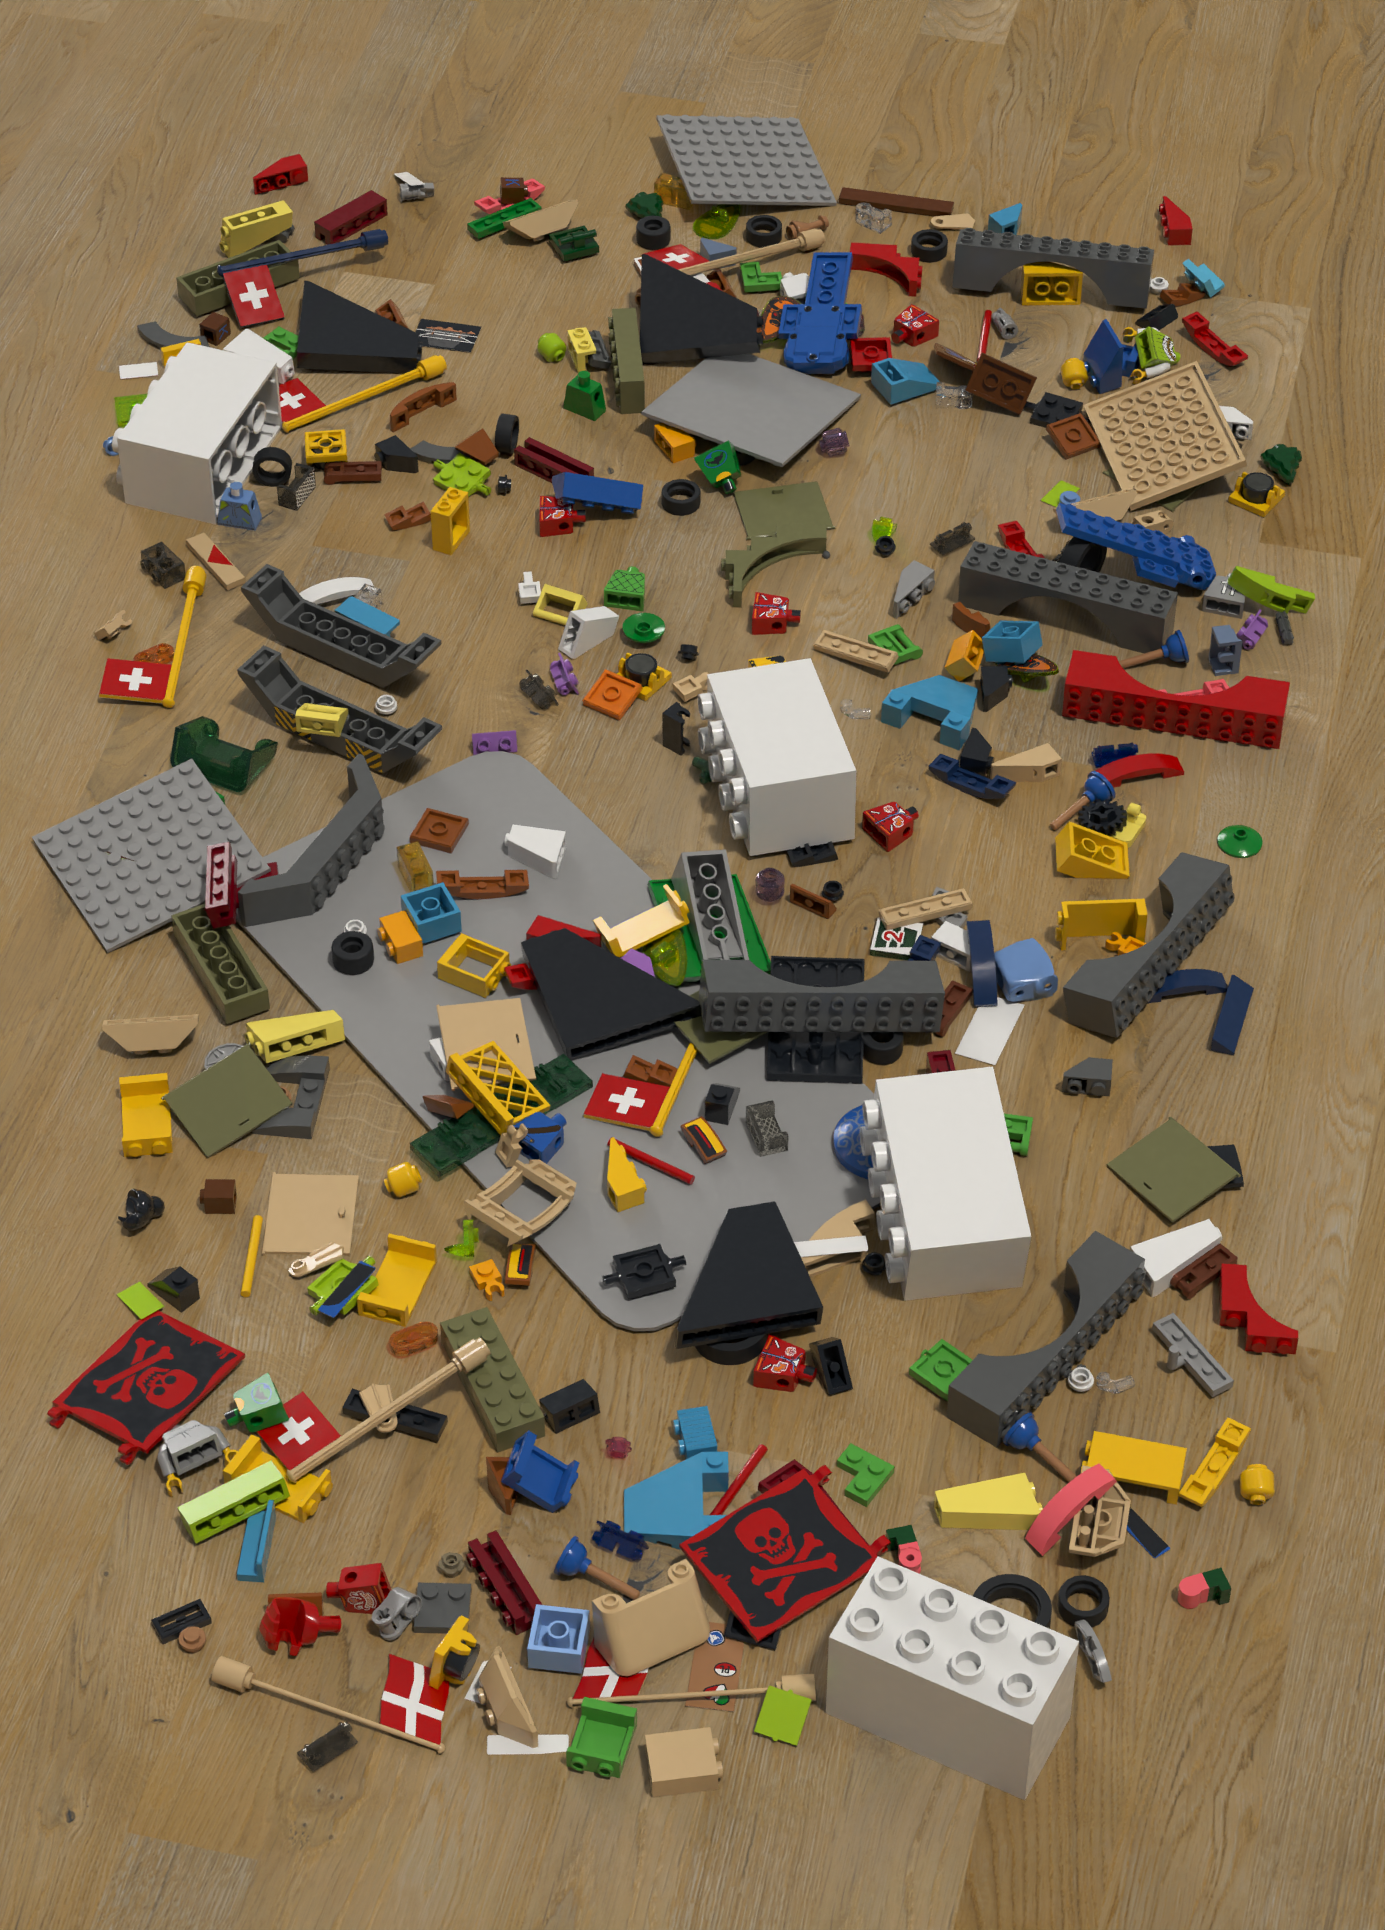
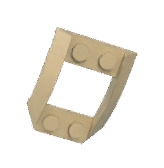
M540 1159L530 1160L529 1164L516 1160L514 1166L499 1181L477 1194L476 1199L472 1201L465 1200L463 1205L469 1222L479 1219L482 1223L492 1227L502 1236L509 1238L508 1247L539 1231L557 1217L572 1201L577 1183ZM527 1178L532 1183L550 1192L551 1195L558 1197L545 1211L529 1222L523 1221L500 1206Z

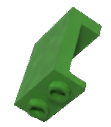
M584 1697L581 1705V1718L572 1745L566 1751L567 1766L577 1771L585 1770L599 1773L604 1777L620 1778L637 1727V1708Z

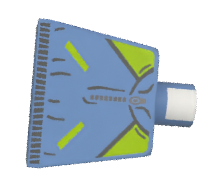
M233 482L230 484V487L225 489L220 499L218 525L256 531L262 519L256 495L253 491L243 490L242 483Z

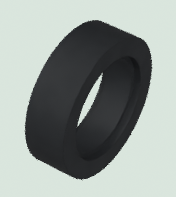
M1073 536L1064 549L1059 563L1100 573L1105 561L1107 547Z
M768 1333L750 1336L746 1340L737 1343L715 1342L698 1345L695 1348L704 1358L721 1365H740L755 1359L761 1354L768 1339Z
M1016 1574L997 1575L984 1581L973 1594V1597L987 1603L1002 1597L1022 1599L1035 1610L1037 1615L1035 1623L1050 1629L1051 1600L1044 1588L1028 1577Z

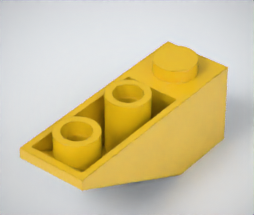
M612 1137L610 1139L607 1194L616 1211L621 1212L643 1204L644 1193L647 1192L644 1180L642 1178L639 1179L634 1163L628 1161L624 1147L619 1145L616 1139Z

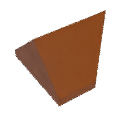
M483 428L455 445V449L483 465L488 464L499 456V452Z
M486 1457L488 1489L505 1514L511 1515L519 1492L501 1482L509 1457Z

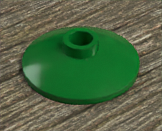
M637 613L625 619L622 630L628 639L647 643L659 639L664 634L665 623L657 615Z
M1244 825L1228 826L1221 830L1217 838L1219 848L1225 854L1236 858H1248L1256 855L1261 850L1263 843L1261 835L1256 830Z

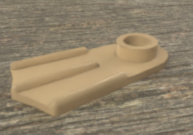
M968 213L935 216L931 219V225L939 230L943 228L960 230L973 228L976 220Z
M332 1241L310 1253L304 1259L294 1261L291 1264L289 1273L292 1277H300L343 1259L344 1247Z
M371 1384L367 1389L359 1392V1396L369 1416H372L393 1402L389 1384ZM396 1413L388 1418L389 1422H382L375 1428L384 1433L393 1431L398 1424Z

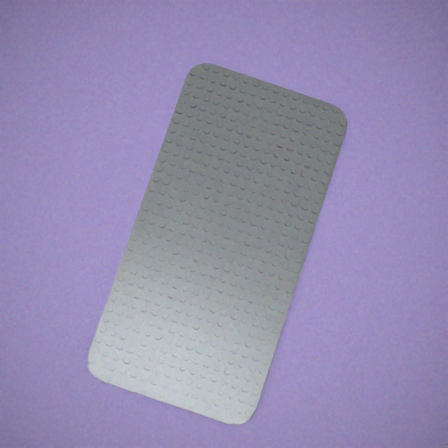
M504 751L483 752L473 755L382 799V808L384 809L383 824L385 825L383 835L376 839L371 849L365 852L360 862L354 865L349 871L348 876L342 879L337 885L336 890L326 898L323 906L318 908L313 915L245 927L241 925L240 910L236 908V921L320 1012L334 1010L343 1019L345 1039L485 1190L499 1181L512 1168L506 1167L495 1153L501 1135L475 1105L458 1119L427 1110L423 1100L425 1095H447L471 1102L461 1089L452 1091L450 1081L444 1080L430 1057L429 1040L442 1037L436 1008L438 1004L446 1006L520 998L536 1080L530 1082L551 1105L550 1110L543 1114L551 1119L554 1115L560 1113L567 1122L563 1127V1146L550 1159L547 1165L577 1183L574 1197L564 1210L549 1224L528 1237L589 1303L616 1327L632 1331H658L682 1318L728 1209L775 1201L793 1241L801 1242L809 1241L826 1221L851 1205L865 1199L872 1209L881 1205L880 1197H871L868 1179L861 1178L848 1171L837 1159L833 1146L834 1131L839 1120L850 1110L863 1105V1100L874 1099V1093L863 1082L862 1084H852L850 1082L767 1081L769 1032L710 1064L697 1051L663 1128V1135L655 1137L650 1131L584 1118L583 1114L602 1073L623 1077L632 1055L654 1065L658 1059L679 1068L690 1041L677 1027L568 1062L537 990L514 988L511 986L507 976H504L499 981L497 988L484 998L438 979L437 961L461 933L509 952V960L511 966L526 963L522 954L521 942L526 941V933L537 915L598 933L593 920L600 916L611 929L654 908L647 885L648 881L652 879L532 763L520 755ZM427 808L469 819V825L452 853L410 843L409 837ZM512 825L566 831V850L557 879L551 878L508 856L505 836L506 833H510ZM324 828L264 856L263 859L266 863L277 862L279 874L286 873ZM459 870L460 877L504 876V870H527L529 889L523 892L493 899H468L452 896L461 911L462 931L424 943L422 957L397 964L394 957L388 955L385 941L381 942L377 932V928H380L379 918L401 911V895L436 885V871ZM350 920H360L367 928V935L371 938L374 949L373 965L369 970L357 975L339 972L334 967L332 961L331 946L333 940L338 935L344 933V927ZM601 941V947L604 950L610 952L604 945V943ZM648 944L636 949V951L645 954ZM467 956L458 968L485 978L493 967ZM654 971L656 978L687 995H691L700 989V980L695 982L682 981L681 984L674 985L664 981ZM510 1083L497 1084L496 1086L509 1088ZM719 1083L739 1087L740 1093L729 1124L724 1125L707 1121L722 1141L727 1153L723 1157L704 1164L695 1146H690L680 1126L701 1116L705 1119V1099L711 1084ZM512 1084V1089L522 1092L526 1091L523 1085ZM493 1093L497 1099L507 1100V1095ZM510 1096L509 1102L523 1105L524 1099ZM527 1100L526 1106L535 1108L540 1106L536 1101ZM508 1108L509 1113L514 1118L522 1113V1111ZM773 1117L772 1121L776 1124L775 1128L778 1129V1135L781 1136L780 1141L784 1143L783 1147L785 1149L782 1151L778 1150L777 1152L773 1151L771 1154L767 1152V1155L758 1150L759 1145L755 1143L756 1139L752 1136L753 1132L750 1131L751 1122L756 1124V1121H766L767 1118L771 1120ZM611 1137H614L629 1146L694 1175L695 1180L690 1185L626 1155L628 1161L634 1163L639 1179L642 1178L644 1180L647 1192L644 1193L643 1204L617 1212L607 1194L610 1147L607 1145ZM522 1154L518 1157V1160L522 1163L529 1164L530 1160ZM527 1178L500 1206L523 1221L529 1222L545 1211L558 1197L551 1195L550 1192L532 1183ZM661 1244L664 1253L670 1259L682 1255L686 1259V1265L672 1268L676 1279V1287L628 1299L623 1286L619 1282L604 1286L602 1280L603 1275L616 1273L613 1264L614 1255Z

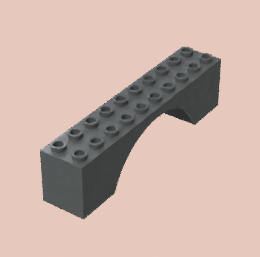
M973 228L960 229L956 242L952 288L991 292L997 282L1013 269L1028 263L1048 261L1069 265L1086 274L1100 288L1108 305L1147 309L1154 250L1144 246L1133 248L1126 244L1115 246L1107 242L1096 244L1087 240L1077 242L1068 238L1058 240L1049 236L1039 238L1033 237L1030 234H1023L1021 236L1014 235L1011 232L995 233L992 230L975 231Z
M974 541L960 566L958 602H961L966 608L998 616L1004 608L1020 599L1035 596L1063 599L1087 609L1098 617L1113 633L1119 647L1140 653H1148L1161 649V646L1166 645L1167 638L1173 634L1178 592Z
M1181 852L1158 878L1163 914L1170 919L1167 926L1153 940L1136 950L1115 957L1086 960L1063 987L1068 1023L1117 1038L1128 1027L1134 1017L1140 1013L1145 1004L1152 999L1158 988L1164 985L1167 975L1175 972L1180 963L1187 958L1192 949L1199 944L1204 935L1210 931L1211 927L1222 917L1227 908L1233 904L1235 895L1232 889L1230 866Z
M702 960L699 1002L705 1032H940L945 997L936 961H889L888 965L879 974L863 982L840 987H813L778 979L759 969L750 960Z
M1094 1231L1066 1263L1063 1293L1070 1301L1075 1313V1318L1071 1325L1059 1338L1032 1352L1013 1356L978 1354L949 1385L947 1418L997 1448L1003 1442L1010 1428L1023 1415L1030 1412L1033 1408L1037 1409L1040 1406L1043 1397L1048 1392L1052 1393L1059 1378L1061 1376H1068L1072 1366L1084 1358L1091 1345L1095 1346L1100 1340L1101 1334L1105 1330H1110L1115 1323V1319L1120 1314L1124 1315L1130 1303L1141 1296L1144 1289L1142 1281L1146 1273L1144 1270L1145 1259L1099 1232Z

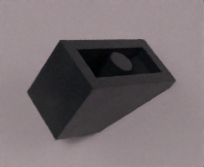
M396 435L375 444V460L381 461L382 466L386 470L406 473L419 472L418 456Z
M1007 666L981 667L980 688L983 712H988L1008 697V688H1012V675H1008Z
M976 728L971 729L961 753L960 768L986 777L988 769L991 770V764L994 763L995 758L991 756L992 747Z
M719 1083L711 1084L705 1099V1120L728 1125L740 1093V1088Z
M181 1266L166 1269L147 1283V1286L181 1313L200 1299L198 1279Z
M830 1337L809 1343L814 1366L817 1368V1373L827 1394L831 1395L852 1389L853 1386L841 1339Z

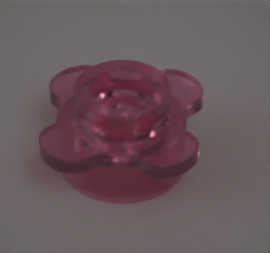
M612 1437V1439L605 1440L609 1456L625 1458L628 1456V1452L632 1451V1448L629 1447L631 1443L623 1437Z

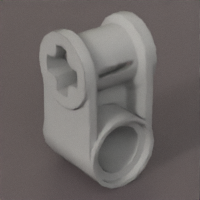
M400 1587L393 1588L379 1607L374 1610L371 1617L373 1623L379 1626L381 1637L388 1641L398 1638L412 1619L419 1614L422 1607V1599L418 1595Z

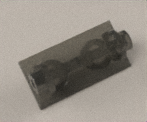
M963 522L961 525L954 527L953 531L948 530L938 534L930 545L943 556L975 540V537L970 534L972 526L970 523Z
M526 670L529 676L526 679L520 680V689L531 697L541 709H548L552 702L558 706L559 704L555 699L557 695L549 685L545 687L543 685L544 681L537 673L532 675Z
M347 1721L345 1723L340 1722L337 1727L309 1745H304V1748L298 1751L297 1755L314 1772L356 1745L358 1741L350 1733L352 1731L351 1725Z

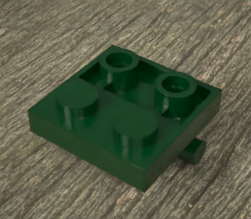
M585 225L549 234V241L563 261H570L599 253V245L593 238L597 237L596 230L588 231Z

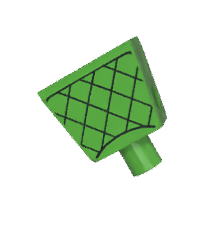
M634 566L628 567L627 571L615 570L604 588V606L644 611L645 574L639 572L638 568Z

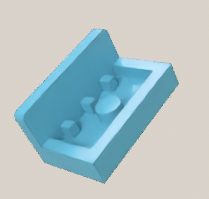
M1190 259L1182 263L1186 270L1184 274L1188 280L1193 281L1200 291H1204L1210 298L1225 287L1224 282L1205 264L1197 267Z

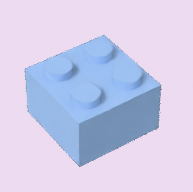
M536 1604L527 1647L528 1668L582 1674L590 1633L589 1610Z

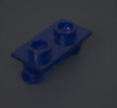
M1133 742L1118 744V749L1115 750L1114 745H1098L1091 752L1095 768H1101L1113 761L1137 755L1138 745L1133 744Z
M597 1520L596 1523L601 1529L599 1532L595 1531L592 1536V1541H595L597 1546L613 1552L616 1544L619 1543L620 1546L616 1553L632 1561L636 1559L641 1560L644 1553L641 1550L642 1547L649 1549V1546L643 1540V1535L632 1530L626 1533L620 1530L621 1526L609 1520L606 1523Z

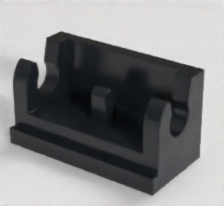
M675 702L662 713L663 746L682 756L685 753L683 744L690 747V741L683 737L685 720L682 718V714L690 717V712L680 706V703Z
M584 1379L539 1399L540 1406L546 1412L543 1414L544 1418L555 1434L600 1413L598 1395Z

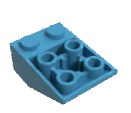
M887 358L872 363L871 383L890 404L943 388L942 383L923 363Z

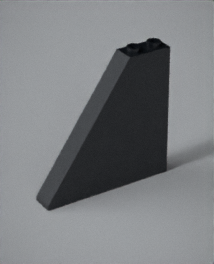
M642 254L640 349L643 365L760 353V345L764 344L763 333L761 332V328L764 327L763 316H759L756 307L647 254Z
M304 281L297 347V368L404 374L416 369L417 363L421 361L422 342H419L418 333L310 281Z
M566 928L551 931L548 934L529 938L521 942L523 958L534 978V984L568 1062L676 1027L675 1022L687 1021L701 1016V1005L698 1000Z
M775 1201L728 1209L677 1327L676 1349L821 1324L823 1305Z

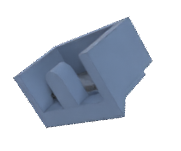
M1230 625L1212 627L1208 660L1215 676L1239 673L1243 641L1237 638L1234 629Z

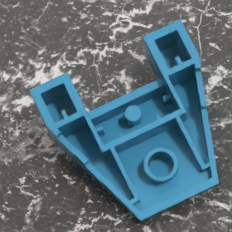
M937 675L893 689L882 702L881 722L901 729L914 711L943 721L940 730V744L960 750L970 734L978 688Z
M701 1452L625 1489L624 1536L656 1544L657 1541L672 1544V1548L680 1550L679 1545L727 1516L703 1515V1492L727 1491L729 1481L728 1452Z

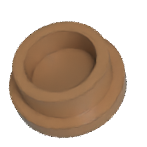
M199 1627L185 1628L179 1635L180 1646L189 1653L200 1651L206 1642L205 1632Z

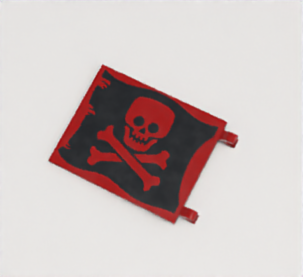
M157 1310L149 1316L139 1319L52 1402L55 1407H52L47 1413L48 1416L53 1418L49 1424L60 1428L68 1414L77 1417L125 1442L118 1448V1452L123 1454L120 1461L129 1465L135 1459L138 1451L147 1454L163 1438L164 1433L173 1429L245 1358V1353Z
M826 1465L821 1466L812 1475H809L805 1469H802L679 1545L680 1549L756 1642L761 1641L866 1575L876 1558L888 1551L886 1546L891 1542L885 1535L877 1538L871 1545H867L820 1489L819 1486L826 1484L830 1480L827 1476L832 1474Z

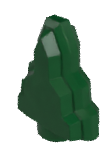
M640 192L630 199L625 207L630 213L637 215L640 219L647 216L662 217L663 200L657 193L646 194L645 192Z
M1277 444L1273 448L1267 449L1260 456L1263 464L1278 474L1279 478L1287 485L1294 482L1296 469L1299 468V462L1302 461L1301 451L1297 447Z

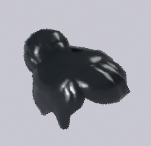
M131 1189L126 1200L127 1217L118 1216V1219L122 1222L123 1227L129 1231L137 1230L144 1227L153 1217H159L164 1212L165 1205L163 1200L157 1196H150L142 1190Z

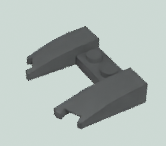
M292 1056L269 1062L270 1066L267 1070L276 1082L300 1085L294 1108L285 1109L252 1130V1134L312 1140L330 1071L329 1056Z

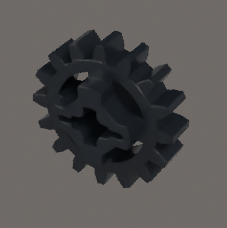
M1098 799L1095 804L1090 801L1089 806L1083 805L1082 811L1078 812V825L1107 836L1110 833L1115 836L1116 830L1123 831V826L1127 825V811L1124 810L1123 805L1118 806L1117 801L1110 803L1109 799L1105 802Z

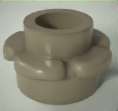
M450 1552L444 1554L441 1557L442 1560L438 1563L439 1569L447 1577L460 1575L465 1566L464 1559L460 1554Z

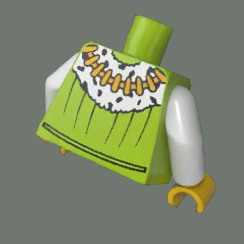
M1149 326L1147 328H1140L1138 331L1131 327L1124 329L1122 334L1124 335L1123 342L1130 343L1133 337H1135L1141 368L1145 369V371L1135 369L1130 377H1138L1133 380L1132 383L1134 385L1139 384L1144 377L1148 379L1169 371L1172 365L1179 362L1180 353L1174 350L1173 340L1158 329Z

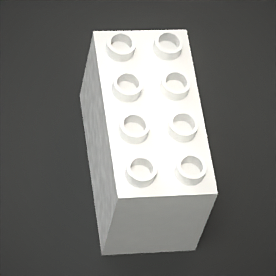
M188 342L177 357H169L163 376L160 380H153L151 382L147 398L142 404L137 403L134 405L128 424L125 428H118L113 436L112 449L114 452L119 453L120 459L116 480L119 485H123L125 503L216 525L218 522L220 499L225 489L230 487V484L233 482H240L242 485L245 483L252 472L256 453L263 448L269 447L282 429L277 362Z
M811 658L707 674V693L698 694V709L701 719L708 720V727L698 728V740L701 753H712L713 755L708 757L709 773L712 782H723V784H719V799L722 810H733L734 812L729 814V824L733 839H744L750 856L795 849L799 846L802 848L805 847L804 844L806 843L809 846L826 844L830 841L833 843L855 839L856 768Z
M993 1066L877 1079L874 1099L863 1100L865 1126L860 1127V1144L863 1156H872L873 1168L868 1169V1183L871 1197H880L882 1210H878L876 1215L880 1240L889 1239L891 1253L885 1254L888 1282L901 1283L904 1301L1022 1287L1031 1232Z
M878 1556L829 1636L826 1713L1025 1800L1070 1719L1079 1641Z

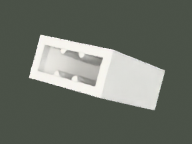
M606 606L570 611L558 649L570 658L576 659L614 634L619 615Z
M512 825L510 833H506L505 836L508 856L551 878L557 879L566 850V831Z

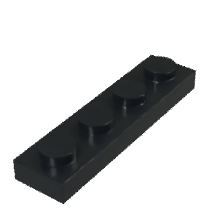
M352 1388L342 1407L343 1414L366 1420L370 1416L359 1396L360 1391ZM407 1405L396 1413L398 1424L395 1429L439 1441L448 1423L447 1415Z

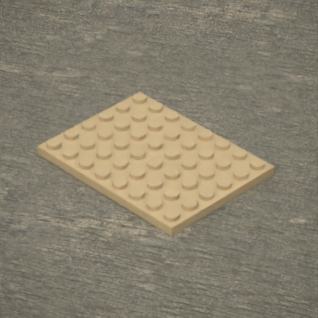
M1197 361L1083 405L1121 491L1125 489L1137 491V495L1129 507L1130 511L1247 466L1246 459Z

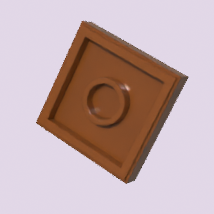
M1082 413L1046 426V431L1065 460L1100 448L1101 446L1098 437Z
M427 808L409 837L410 843L452 853L468 827L469 819Z

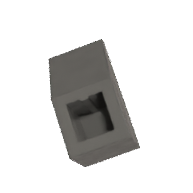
M1089 1057L1065 1071L1063 1074L1062 1092L1110 1097L1113 1059Z

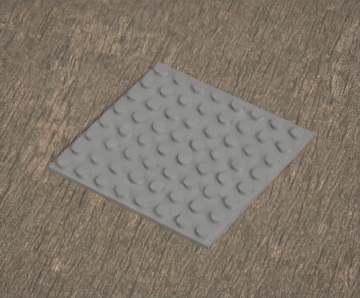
M668 114L656 116L691 204L836 206L837 204L799 119L793 117L760 118L756 116L752 118L741 116L707 117L705 115L671 116Z
M742 354L705 358L641 412V415L719 444L729 440L738 452L754 456L756 459L783 467L861 398V394L757 356Z
M192 759L32 837L34 843L107 953L171 922V915L205 904L207 846L230 842L232 855H235L238 861L237 888L244 885L250 878L256 879L271 871L268 864Z

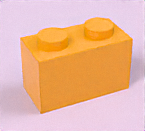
M665 423L654 425V441L672 463L695 456L696 440L693 436H690L689 433L681 429L670 427Z
M974 630L954 640L945 665L948 673L958 682L978 671L984 654L982 638Z
M405 910L379 918L380 928H377L379 939L381 942L385 941L388 955L390 957L393 956L397 964L423 956L422 939Z

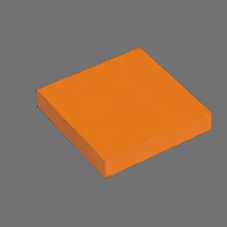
M605 669L582 701L584 706L620 721L643 688L641 684Z

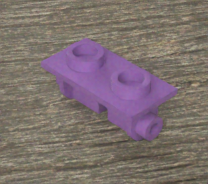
M1261 609L1255 616L1251 614L1244 623L1247 627L1242 626L1236 634L1237 638L1243 641L1242 645L1247 650L1255 647V644L1268 627V621L1259 616L1262 611Z
M558 653L560 660L553 661L550 665V671L555 680L557 690L562 695H567L570 691L574 690L578 695L579 692L576 685L579 682L575 674L571 673L574 670L569 659L564 660L561 653Z
M516 730L472 734L473 755L491 751L517 752Z

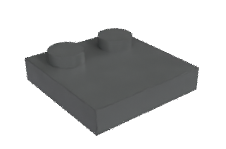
M418 1582L417 1595L422 1599V1607L414 1619V1633L447 1634L459 1616L462 1615L469 1619L471 1584Z

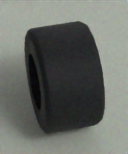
M647 216L640 219L636 225L637 243L642 248L648 250L665 248L671 240L669 221L661 216Z
M349 931L338 935L333 940L331 946L332 961L334 967L339 972L348 975L362 974L373 965V943L367 934L359 931Z
M862 1032L863 1057L869 1062L877 1065H887L894 1063L902 1055L903 1032Z

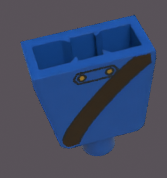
M536 1112L513 1126L518 1130L520 1124L523 1123L528 1129L526 1137L519 1142V1145L522 1147L520 1154L529 1160L540 1159L547 1164L563 1146V1127L567 1122L560 1113H557L550 1119L543 1113Z

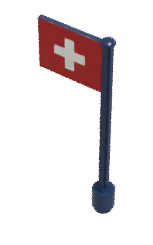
M370 230L361 232L360 237L354 240L225 266L219 265L217 273L223 277L240 328L282 320L285 316L268 266L358 247L363 248L364 251L381 249L388 245V235L385 230Z

